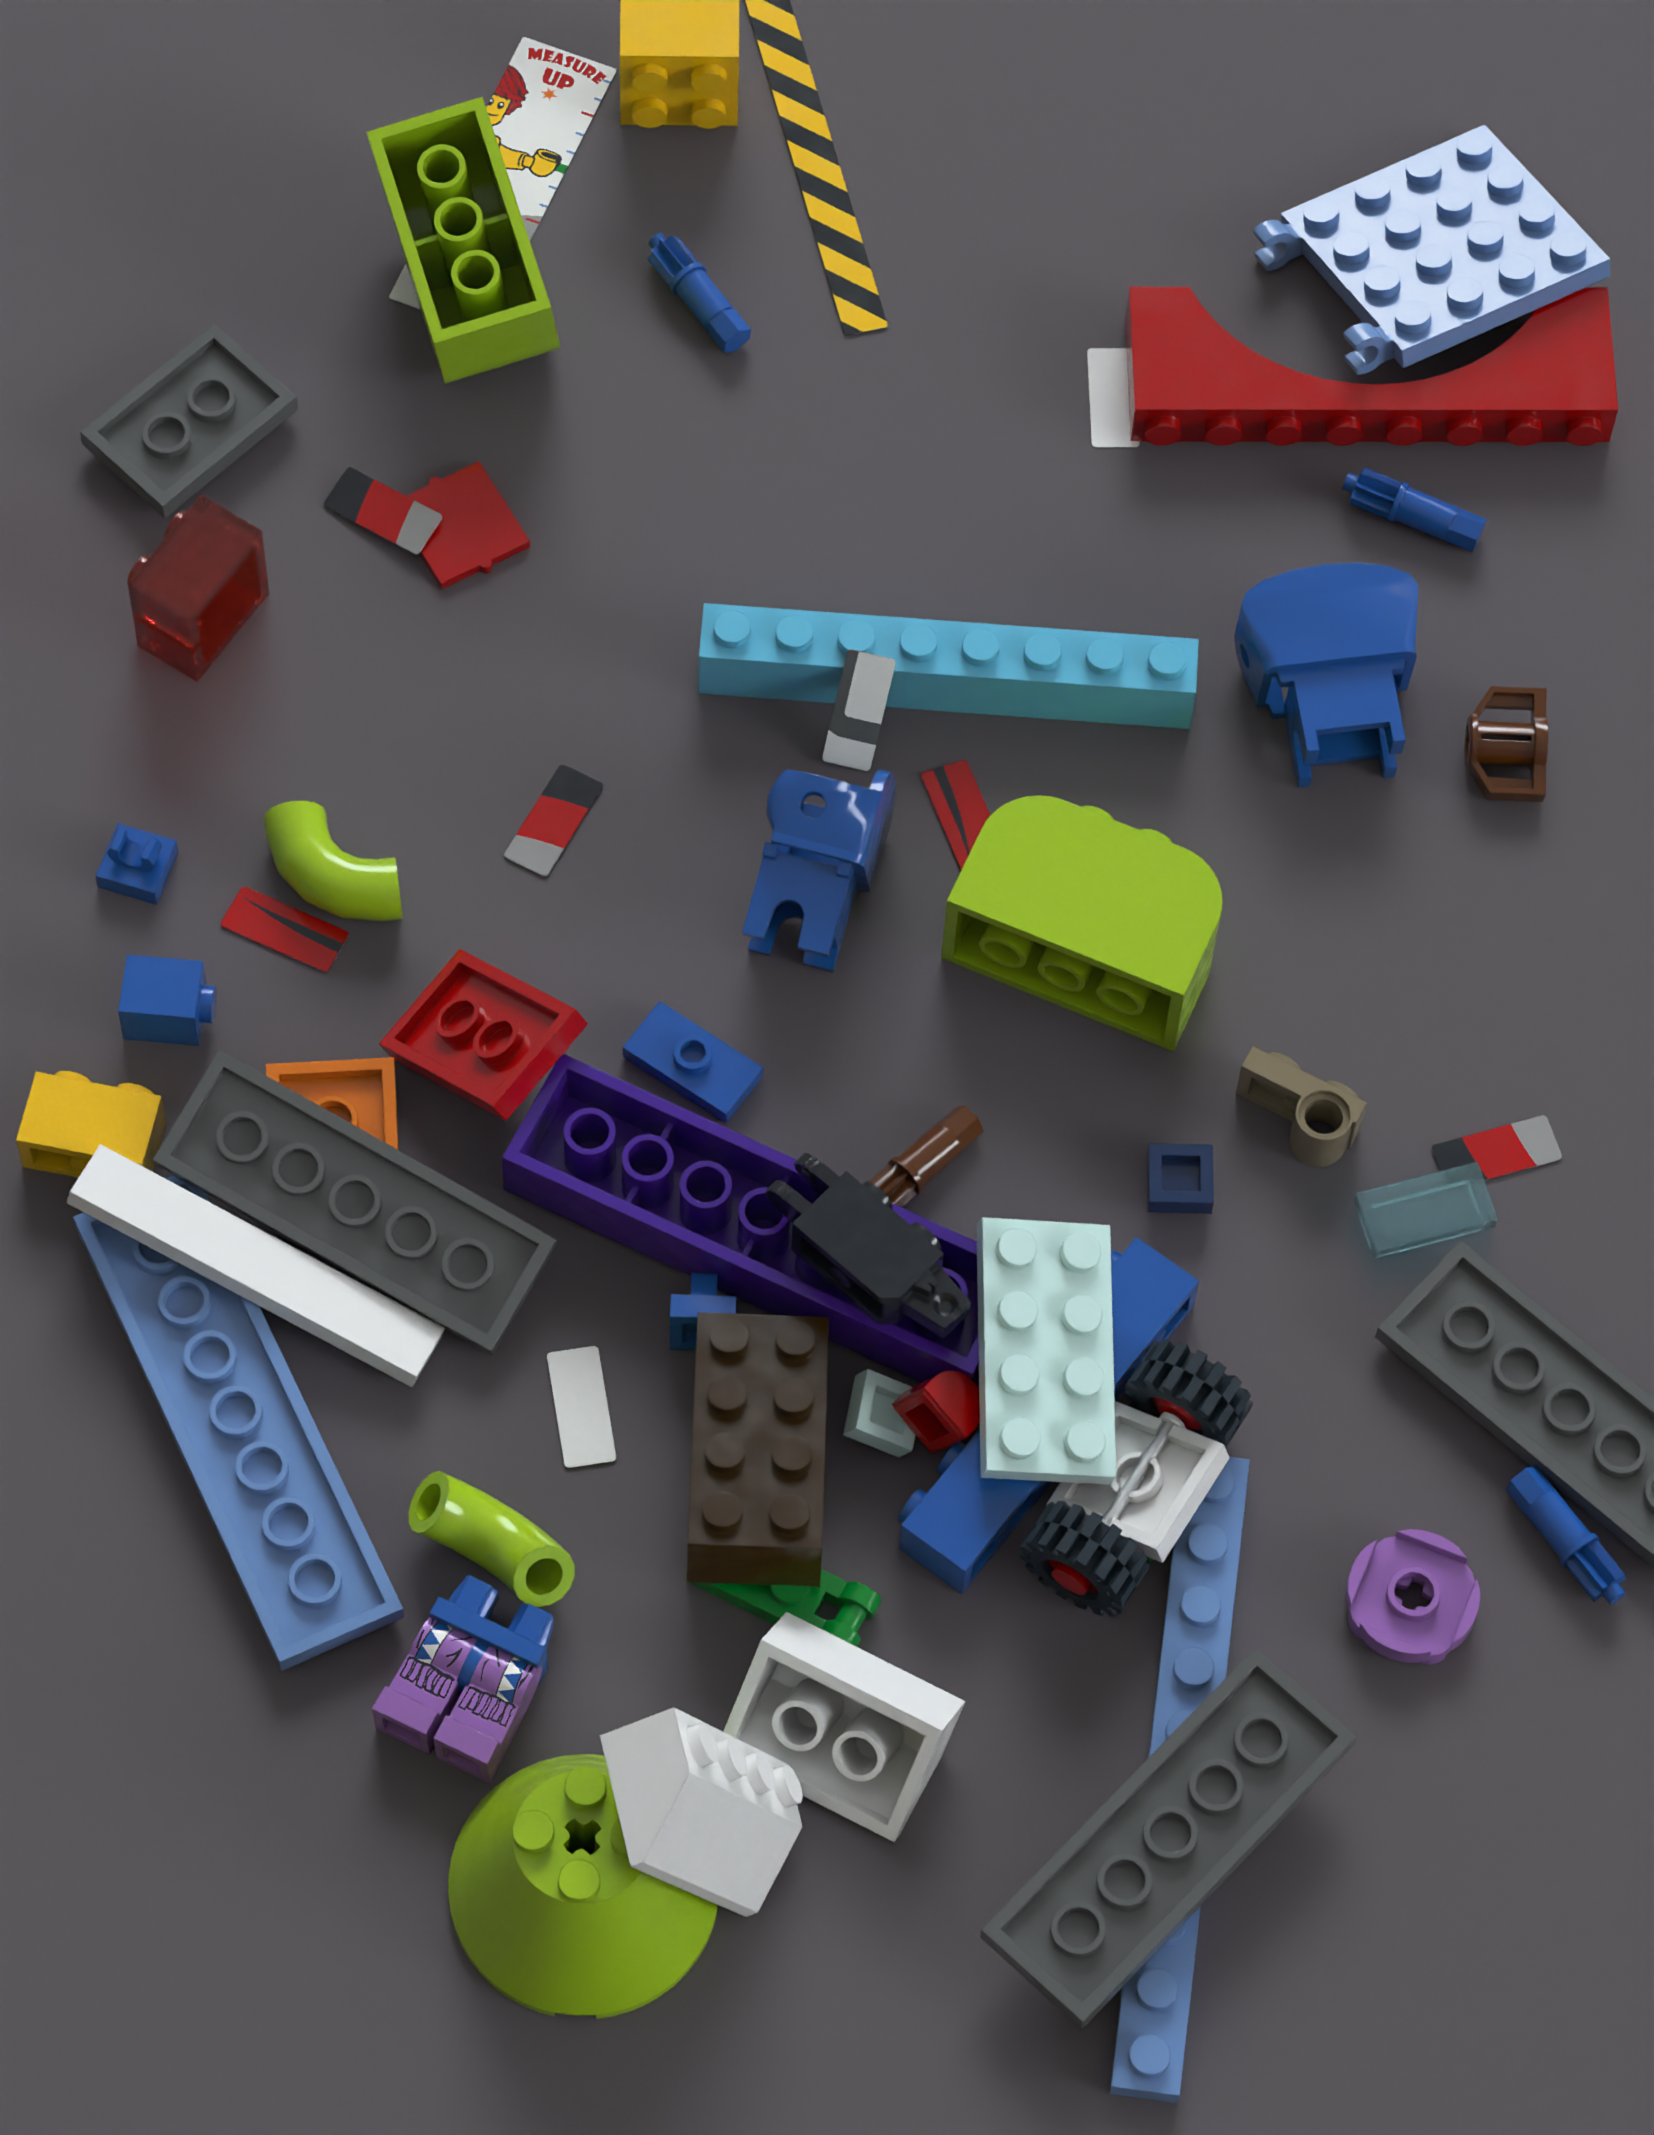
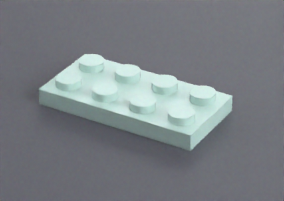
M982 1217L977 1224L981 1478L1111 1484L1116 1478L1110 1225Z

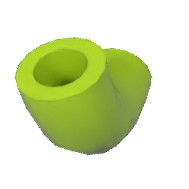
M285 802L270 808L265 813V836L277 871L306 903L342 919L369 921L402 919L395 857L380 859L358 858L342 851L332 841L324 807L315 802Z
M441 1471L428 1475L416 1489L408 1513L409 1525L412 1531L430 1538L478 1564L497 1577L524 1603L536 1607L548 1606L560 1600L571 1588L575 1577V1566L570 1554L544 1530L514 1509L487 1493Z

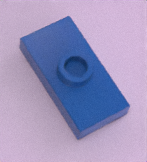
M661 1001L656 1004L622 1047V1056L726 1124L763 1078L762 1066Z

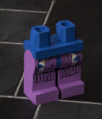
M467 1575L453 1592L449 1601L438 1596L429 1613L430 1617L420 1629L409 1654L390 1686L383 1688L372 1707V1713L377 1730L427 1754H430L435 1745L437 1759L491 1784L529 1707L537 1686L540 1685L549 1668L547 1648L554 1629V1618L550 1613L534 1605L522 1603L508 1629L488 1619L499 1600V1592L491 1585Z

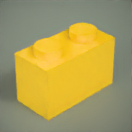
M36 1071L16 1138L22 1167L79 1178L101 1144L153 1172L155 1166L153 1158L160 1148L166 1126L162 1096L155 1095L146 1087L133 1083H122L114 1087L93 1083L87 1077L76 1072L59 1071L52 1075Z

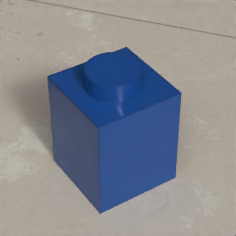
M127 954L118 1008L123 1039L199 1046L202 1023L213 1024L217 998L216 986L207 985L203 961Z

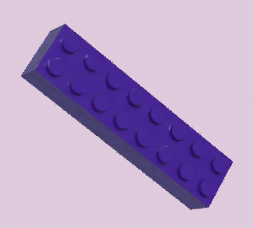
M563 1054L556 1061L502 1156L503 1187L505 1191L690 1276L691 1273H718V1289L772 1314L829 1317V1340L920 1382H924L944 1371H958L968 1376L977 1387L979 1385L976 1241L892 1203L893 1211L910 1225L919 1223L937 1238L942 1248L941 1251L944 1253L942 1269L971 1301L968 1315L944 1338L907 1315L897 1324H877L791 1250L792 1222L774 1207L766 1196V1191L776 1180H781L783 1183L785 1182L811 1204L820 1197L797 1174L798 1172L794 1169L795 1166L793 1165L796 1159L566 1054Z

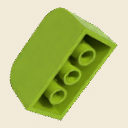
M483 96L367 131L384 196L444 383L447 384L560 349L550 301Z
M1026 796L1012 800L998 808L983 825L947 899L941 958L1174 1052L1210 973L1222 911V891L1215 873L1202 858L1192 851L1172 843L1167 836L1156 830L1133 828L1114 820L1106 811L1095 806L1086 805L1081 807L1051 796Z

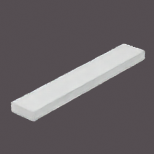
M101 1144L69 1192L67 1204L410 1387L414 1386L445 1330L439 1324Z

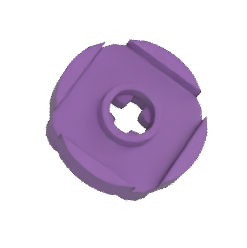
M1420 1529L1397 1531L1394 1537L1384 1538L1376 1543L1377 1540L1373 1541L1355 1559L1346 1584L1345 1602L1349 1614L1348 1624L1350 1630L1371 1649L1389 1659L1405 1663L1421 1662L1428 1665L1439 1663L1445 1659L1450 1651L1461 1645L1474 1625L1479 1610L1481 1592L1478 1580L1476 1579L1475 1582L1473 1572L1466 1564V1556L1458 1546L1445 1537ZM1411 1582L1418 1583L1423 1586L1422 1597L1431 1601V1603L1427 1607L1417 1606L1415 1610L1407 1609L1402 1606V1600L1395 1596L1394 1590L1396 1588L1407 1590Z

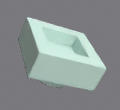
M870 1369L856 1375L843 1435L899 1458L911 1452L915 1433L894 1410L891 1404L902 1393L912 1387Z

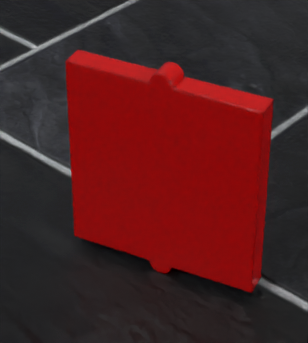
M479 461L442 479L432 477L429 480V485L406 495L442 515V520L419 553L441 589L480 571L488 574L492 571V565L530 548V540Z

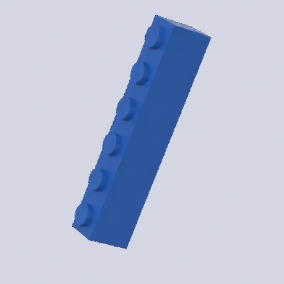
M1137 1237L1122 1254L1116 1250L1111 1252L1114 1397L1116 1402L1126 1390L1124 1388L1151 1345L1155 1341L1161 1343L1162 1340H1167L1192 1310L1199 1285L1198 1279ZM980 1429L967 1445L959 1441L949 1449L937 1469V1473L941 1477L928 1493L918 1489L906 1502L897 1518V1521L902 1524L899 1549L961 1594L965 1592L1052 1484V1481L981 1478Z

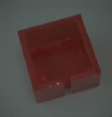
M202 494L187 512L185 510L178 512L170 521L161 544L151 556L143 555L135 563L128 576L127 585L137 646L198 682L270 594L262 530Z

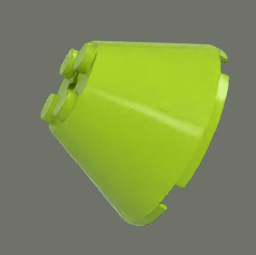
M574 1754L559 1756L527 1766L507 1777L495 1786L471 1812L457 1838L450 1861L448 1875L450 1913L457 1937L470 1962L495 1989L509 1999L526 2008L554 2017L555 2013L575 2016L596 2015V2019L612 2017L640 2008L662 1996L675 1986L698 1960L707 1945L717 1916V1904L630 1866L604 1755Z

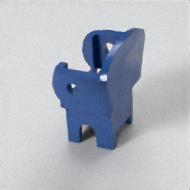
M1367 563L1321 564L1290 570L1267 578L1245 593L1234 634L1236 656L1243 678L1254 696L1255 706H1268L1267 709L1272 719L1285 718L1298 788L1310 786L1312 780L1310 766L1379 758L1382 777L1395 776L1397 771L1395 754L1402 753L1406 741L1396 691L1407 690L1417 658L1415 645L1419 584L1409 573L1390 566ZM1289 687L1284 702L1281 688Z
M882 769L877 770L870 788L794 770H784L776 778L767 796L766 815L773 831L771 843L765 842L763 858L742 931L744 936L751 937L748 946L749 951L770 956L781 924L788 919L798 918L803 921L798 942V949L805 951L803 965L834 973L853 900H855L857 891L870 892L891 826L896 793L893 772ZM811 795H817L825 801V807L806 803L804 799Z

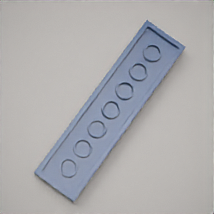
M173 1175L165 1178L210 1202L205 1193ZM84 1212L74 1216L75 1228L281 1671L404 1618L403 1607L260 1307Z

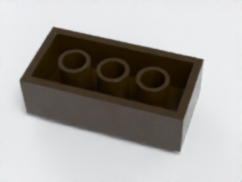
M698 1312L687 1544V1582L820 1587L829 1317Z

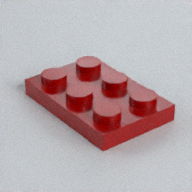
M459 949L378 1044L390 1057H394L395 1061L506 1121L517 1107L524 1102L528 1094L556 1061L568 1050L569 1046L588 1023L575 1008Z

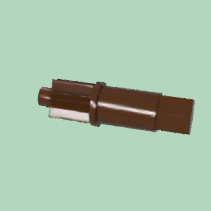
M965 1105L955 1107L899 1157H893L889 1160L888 1164L868 1182L879 1187L891 1203L903 1207L914 1196L919 1195L926 1183L984 1132L979 1118Z

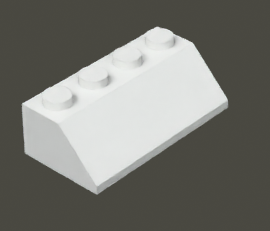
M675 1707L600 1735L630 1866L742 1916L748 1917L758 1913L802 1829L797 1804L802 1802L803 1795L799 1779L792 1767Z

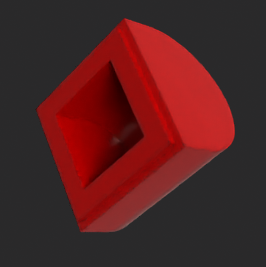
M958 1371L941 1372L905 1391L891 1404L932 1454L967 1438L980 1423L979 1389L968 1376Z

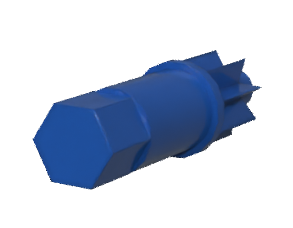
M662 233L655 234L648 242L652 248L649 249L652 254L647 258L648 261L668 284L670 291L675 296L681 298L724 353L737 351L750 339L751 328L706 274L707 269L702 263L698 262L679 237L675 238L671 234L666 238Z
M1366 467L1363 468L1360 476L1350 472L1347 474L1342 489L1352 493L1349 504L1388 519L1391 523L1397 521L1473 552L1487 519L1410 488L1409 483H1402Z
M1537 1465L1525 1468L1511 1479L1506 1491L1560 1557V1564L1570 1571L1590 1598L1595 1602L1603 1596L1610 1605L1621 1600L1626 1594L1619 1585V1583L1626 1579L1624 1572L1600 1544L1598 1536L1595 1533L1589 1532Z

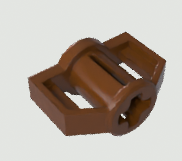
M1491 686L1473 714L1467 718L1464 739L1465 766L1487 800L1543 802L1546 796V763L1548 754L1547 688ZM1485 709L1531 711V723L1478 721ZM1480 764L1529 766L1530 779L1487 777Z

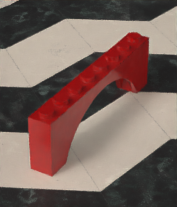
M1129 286L1125 331L1130 441L1149 442L1159 446L1170 445L1176 442H1209L1219 446L1231 445L1236 442H1269L1278 446L1291 445L1296 442H1329L1338 446L1352 445L1356 442H1389L1398 446L1412 445L1417 442H1449L1457 446H1468L1477 442H1509L1517 446H1528L1537 442H1569L1577 446H1588L1597 442H1610L1618 414V399L1608 287H1585L1536 309L1527 322L1511 338L1489 354L1454 371L1427 379L1403 383L1362 384L1323 379L1301 373L1256 353L1220 326L1201 305L1190 287Z

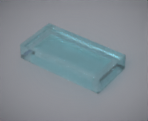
M1478 1162L1358 1192L1354 1198V1204L1373 1259L1494 1228L1498 1221Z

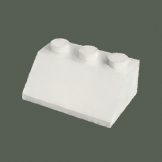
M786 1612L761 1639L723 1732L791 1766L799 1779L804 1797L895 1842L945 1751L965 1701Z

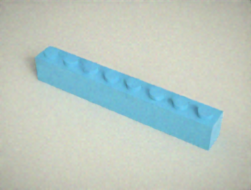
M704 603L699 649L698 694L835 703L848 650L852 649L895 660L896 664L885 707L1190 729L1196 698L1199 639Z

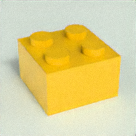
M620 0V125H638L645 128H655L661 125H696L706 129L719 126H738L739 0Z

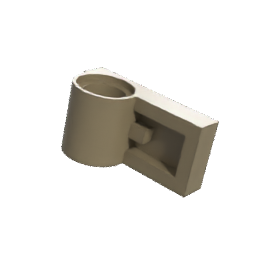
M1254 1046L1241 1066L1236 1094L1293 1122L1289 1143L1292 1152L1301 1162L1314 1167L1328 1166L1338 1161L1346 1149L1349 1150L1361 1130L1367 1102L1359 1099L1356 1093L1348 1086L1333 1080L1323 1081L1302 1071L1299 1065L1288 1056L1277 1052L1266 1053ZM1312 1121H1323L1331 1125L1335 1131L1329 1134H1320L1310 1129L1307 1124Z

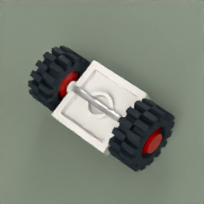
M1162 1340L1161 1343L1155 1341L1151 1345L1124 1387L1126 1389L1124 1392L1125 1398L1132 1401L1130 1403L1131 1407L1115 1401L1116 1478L1111 1484L1060 1482L1047 1502L1045 1510L1019 1548L1021 1550L1019 1553L1020 1558L1027 1562L1025 1567L1030 1573L1039 1574L1038 1581L1045 1587L1053 1586L1058 1590L1056 1595L1066 1600L1069 1597L1074 1600L1075 1606L1086 1610L1089 1606L1094 1614L1103 1616L1105 1613L1110 1617H1114L1118 1613L1120 1614L1149 1569V1564L1145 1562L1147 1557L1162 1563L1164 1562L1228 1462L1229 1455L1226 1447L1251 1410L1253 1402L1249 1400L1251 1397L1249 1391L1240 1388L1242 1382L1236 1375L1225 1374L1224 1372L1227 1367L1219 1361L1213 1364L1206 1360L1208 1354L1197 1350L1194 1354L1190 1351L1187 1344L1178 1342L1175 1346L1170 1340Z

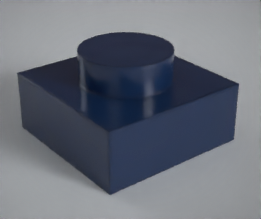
M1149 1143L1147 1150V1212L1212 1214L1214 1205L1213 1145Z

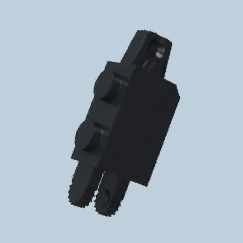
M804 1153L793 1165L800 1178L820 1195L813 1204L781 1180H776L767 1189L766 1196L770 1199L769 1201L792 1222L791 1250L877 1324H897L907 1315L944 1338L970 1312L971 1301L942 1269L944 1253L941 1251L942 1248L937 1238L919 1223L910 1225L894 1212L889 1198L873 1183L865 1181L861 1184L847 1171L839 1177L824 1163L822 1164L819 1159L809 1153Z

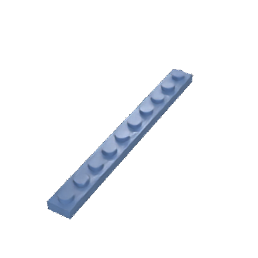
M1229 1457L1228 1462L1172 1548L1148 1758L1226 1679L1250 1459ZM1201 1906L1121 1989L1109 2094L1178 2103Z

